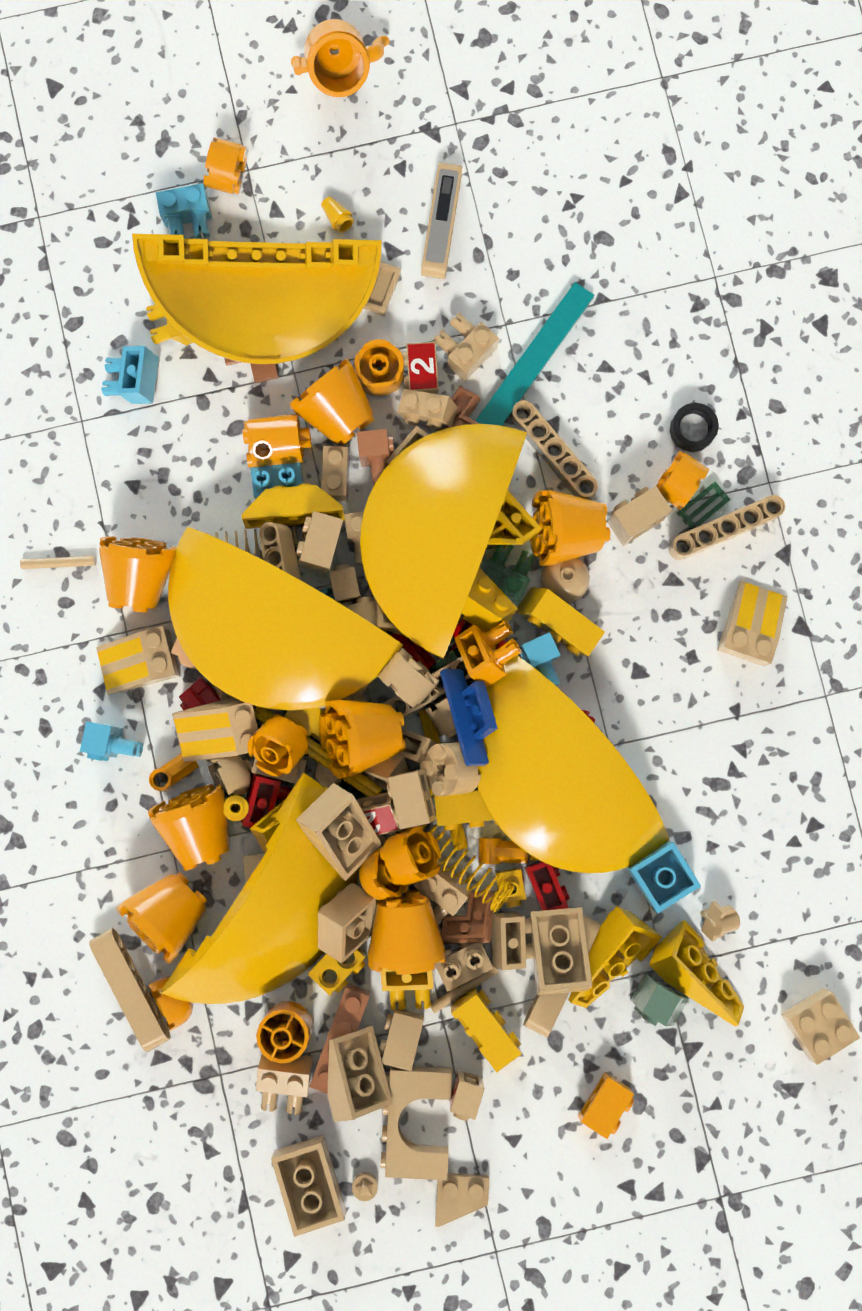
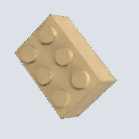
M324 1134L274 1151L271 1161L294 1237L345 1220L346 1207Z

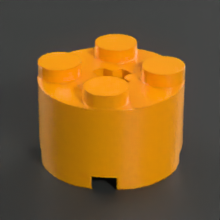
M213 137L206 158L205 168H207L209 176L204 175V187L229 194H239L242 180H240L241 171H245L247 157H245L247 147Z
M382 339L372 340L363 345V348L355 357L354 366L365 393L374 396H386L397 391L401 387L404 376V360L401 351L392 345L391 342ZM377 366H382V370L378 371Z
M679 451L669 468L659 478L656 486L667 502L681 510L695 494L701 483L700 480L705 479L710 469L687 453Z
M275 714L249 739L247 744L250 757L254 755L257 760L255 764L263 772L275 777L285 773L287 775L308 751V741L306 738L308 732L303 726L296 725L291 720Z
M416 826L392 835L386 840L384 846L380 848V856L385 862L393 884L411 885L431 878L439 872L440 866L437 867V860L441 858L439 845L430 832L425 833L421 830L423 827Z

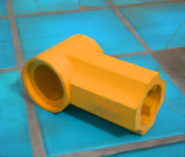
M180 753L161 768L153 770L149 776V784L154 790L161 792L169 791L176 783L200 766L196 761L184 762L182 753ZM161 773H165L168 777V782L163 787H159L156 783V778Z
M479 838V864L481 862H484V864H501V862L528 864L529 854L512 840L503 841L501 838Z

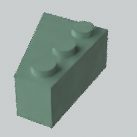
M645 973L630 1000L635 1004L634 1009L638 1011V1014L652 1025L656 1026L659 1022L664 1026H674L689 999Z

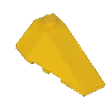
M616 906L601 924L588 953L592 987L588 991L571 992L568 999L570 1003L587 1008L609 989L610 981L619 975L622 977L628 973L626 968L636 959L641 962L662 939V936L632 912Z
M685 920L681 921L655 947L649 966L666 983L731 1025L739 1026L744 1010L743 1003L729 981L723 980L716 969L718 963L714 958L710 959L703 949L706 944L699 934Z

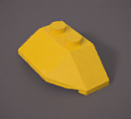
M302 483L294 487L279 485L271 489H265L242 513V521L245 529H253L256 527L261 528L267 522L287 526L303 525L306 516L311 518L313 511L340 518L343 521L345 516L343 505L320 487Z
M508 490L488 545H523L542 530Z

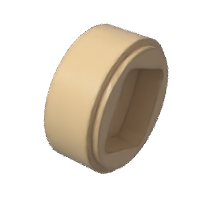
M368 1172L358 1174L352 1184L353 1195L360 1201H369L375 1197L378 1190L376 1177Z

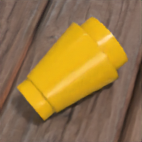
M331 196L322 201L321 207L332 228L339 233L348 231L354 223L352 213Z

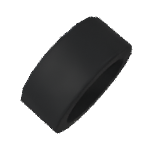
M696 402L686 404L677 411L671 420L669 429L671 439L677 447L684 451H702L712 443L718 434L719 422L714 411L705 404ZM697 414L705 419L708 424V433L705 438L700 441H690L682 435L680 423L685 416Z

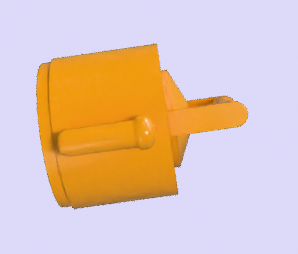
M339 19L326 20L316 25L309 33L304 47L305 57L293 56L291 58V65L296 75L308 72L313 84L324 94L332 97H346L362 87L368 77L370 63L376 62L383 57L384 47L390 43V40L387 36H380L372 42L371 46L366 47L361 34L353 25ZM339 50L335 55L330 53V51Z

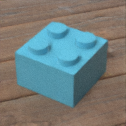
M667 841L632 866L626 867L651 909L656 913H660L701 887L675 843Z

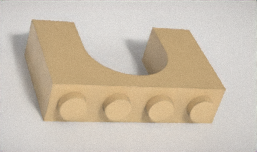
M391 1066L390 1073L385 1072L393 1104L383 1107V1115H388V1124L382 1126V1142H387L386 1152H381L380 1168H385V1177L448 1180V1146L418 1145L411 1142L400 1129L399 1116L409 1103L418 1099L451 1100L452 1068L413 1066L412 1071Z

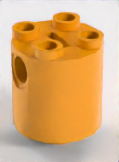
M298 414L254 418L244 421V429L242 430L244 444H249L248 453H246L248 468L304 463L303 448H312L310 428L300 427Z
M281 1001L273 1006L260 1022L256 1033L257 1046L262 1055L270 1061L280 1064L289 1063L299 1058L307 1048L313 1033L312 1015L301 1004L292 1001Z

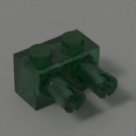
M497 545L492 558H485L481 569L513 604L519 605L531 580L527 575L536 556L531 553L528 560H525L528 551L522 550L514 569L510 570L506 568L505 563L514 546L507 545L505 550H503L505 545Z

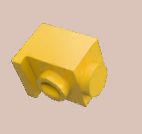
M514 868L495 872V876L500 874L496 880L498 889L507 881L500 894L508 885L513 884L516 886V891L505 902L507 908L522 905L521 900H525L526 895L521 869Z

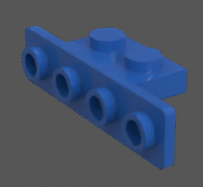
M443 669L440 674L465 764L467 766H485L489 763L483 739L498 729L484 681H475L468 687L463 670Z

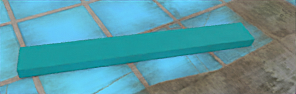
M574 282L477 417L476 422L503 426L511 415L514 405L521 401L594 299V294Z

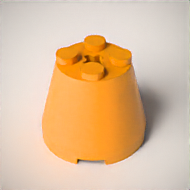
M347 358L338 367L335 366L308 387L299 396L302 399L301 401L297 397L289 404L296 414L333 443L337 444L339 442L341 446L355 436L353 431L357 427L359 430H362L375 420L372 417L374 412L355 369Z
M539 490L534 495L531 505L532 508H535L532 518L542 530L530 539L533 557H539L540 566H552L599 552L603 548L604 543L609 542L611 531L609 527H606L607 506L605 503L552 490Z
M114 536L101 537L99 553L107 601H109L108 606L118 609L129 606L133 607V611L143 613L148 612V609L156 608L169 577L177 547L171 546V548H166V542L145 538H120V541H116L117 537Z
M349 700L325 702V713H320L319 716L320 742L322 750H326L328 757L331 759L332 763L329 764V769L337 778L353 777L405 750V741L402 737L401 728L404 726V717L401 712H396L391 705Z
M213 784L184 791L179 793V796L170 799L168 804L165 801H161L148 810L151 823L185 871L197 867L199 863L205 861L207 865L216 863L222 859L221 854L230 850L227 817L223 813L225 794L221 785L214 788Z
M180 872L176 875L169 874L127 898L116 907L117 912L122 917L125 914L128 916L127 923L129 927L154 953L159 954L162 952L165 954L162 959L168 964L179 955L206 912V898L199 891L194 893L188 887L189 881Z
M409 889L398 898L386 901L379 900L377 902L368 949V966L370 969L381 972L385 968L396 971V975L427 972L435 969V963H445V947L428 897L420 895V890Z

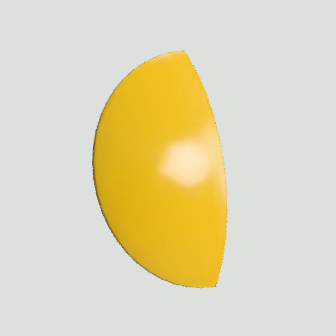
M132 233L134 255L144 286L157 308L171 325L187 339L215 355L250 364H278L294 361L309 356L335 341L352 325L368 302L377 279L381 260L382 240L333 239L331 242H306L305 244L208 241V239H185L184 235Z
M491 424L460 425L434 432L419 439L397 455L384 469L368 497L361 524L360 550L362 565L370 590L381 610L402 634L421 648L441 658H444L476 577L515 471L527 432Z
M190 527L185 529L176 548L169 574L168 602L172 624L182 649L192 664L214 686L228 695L248 704L273 710L293 711L325 706L327 701L342 700L370 684L403 647V644L366 619L285 571L209 534Z
M517 655L507 661L503 667L506 675L486 688L498 729L483 739L489 763L485 766H478V775L481 774V779L477 786L486 808L500 829L517 846L541 862L563 870L580 873H605L632 866L669 841L663 821L642 783L594 722L555 684Z
M305 773L301 775L275 815L280 824L266 844L268 850L213 935H207L197 951L188 948L160 991L162 994L175 999L202 1004H226L256 998L289 983L305 972L325 953L318 949V911L350 883L357 885L358 869L345 881L307 838L296 821L326 791L317 781Z

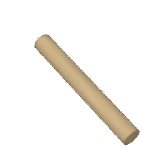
M95 556L20 560L21 569L96 565Z
M493 966L494 969L454 988L431 1003V1009L434 1014L499 972L497 968Z

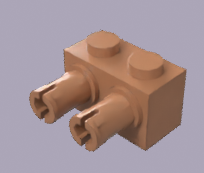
M387 429L357 432L361 467H371L373 487L386 468V460L394 452L393 437L387 436Z

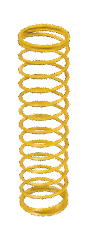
M427 824L421 825V827H423L421 830H423L427 826ZM437 824L429 831L431 834L436 830ZM412 827L400 829L396 833L403 832L405 830L411 829ZM445 830L436 838L437 842L443 837ZM450 837L446 841V843L440 850L441 853L450 844L453 837ZM458 843L449 856L442 862L437 863V866L444 863L443 872H448L452 869L451 878H456L460 875V885L468 881L467 891L477 887L474 897H479L485 893L482 903L486 904L492 900L490 910L497 912L512 894L514 886L512 884L508 885L500 894L507 884V881H505L488 900L484 901L489 890L500 876V874H497L494 880L481 893L476 895L492 868H489L485 875L474 886L469 888L472 879L484 862H481L476 870L466 880L461 882L465 871L475 860L476 855L471 858L458 874L453 876L457 865L468 852V849H466L460 858L450 868L445 870L449 859L461 845V843Z

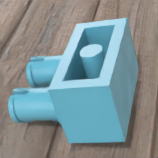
M203 183L155 192L160 217L165 227L169 228L170 234L184 235L186 239L183 224L192 223L195 239H202L201 232L204 235V239L210 237L207 219H212L209 198Z
M123 346L121 358L107 357L105 359L106 363H110L104 364L106 372L119 373V380H104L102 385L107 387H101L102 394L104 396H121L131 404H153L159 357L146 346Z
M300 462L251 468L255 500L265 489H271L279 485L294 487L304 483Z
M550 632L522 644L520 647L522 653L518 656L537 669L556 686L561 684L552 665L553 661L560 656V653Z
M86 721L79 752L87 753V758L99 761H108L109 757L117 758L118 754L141 757L144 744L122 739L123 728Z

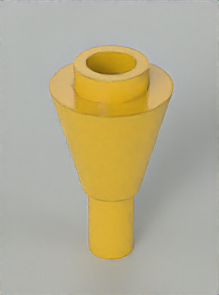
M234 795L226 799L223 813L229 820L239 821L246 817L249 806L243 797Z

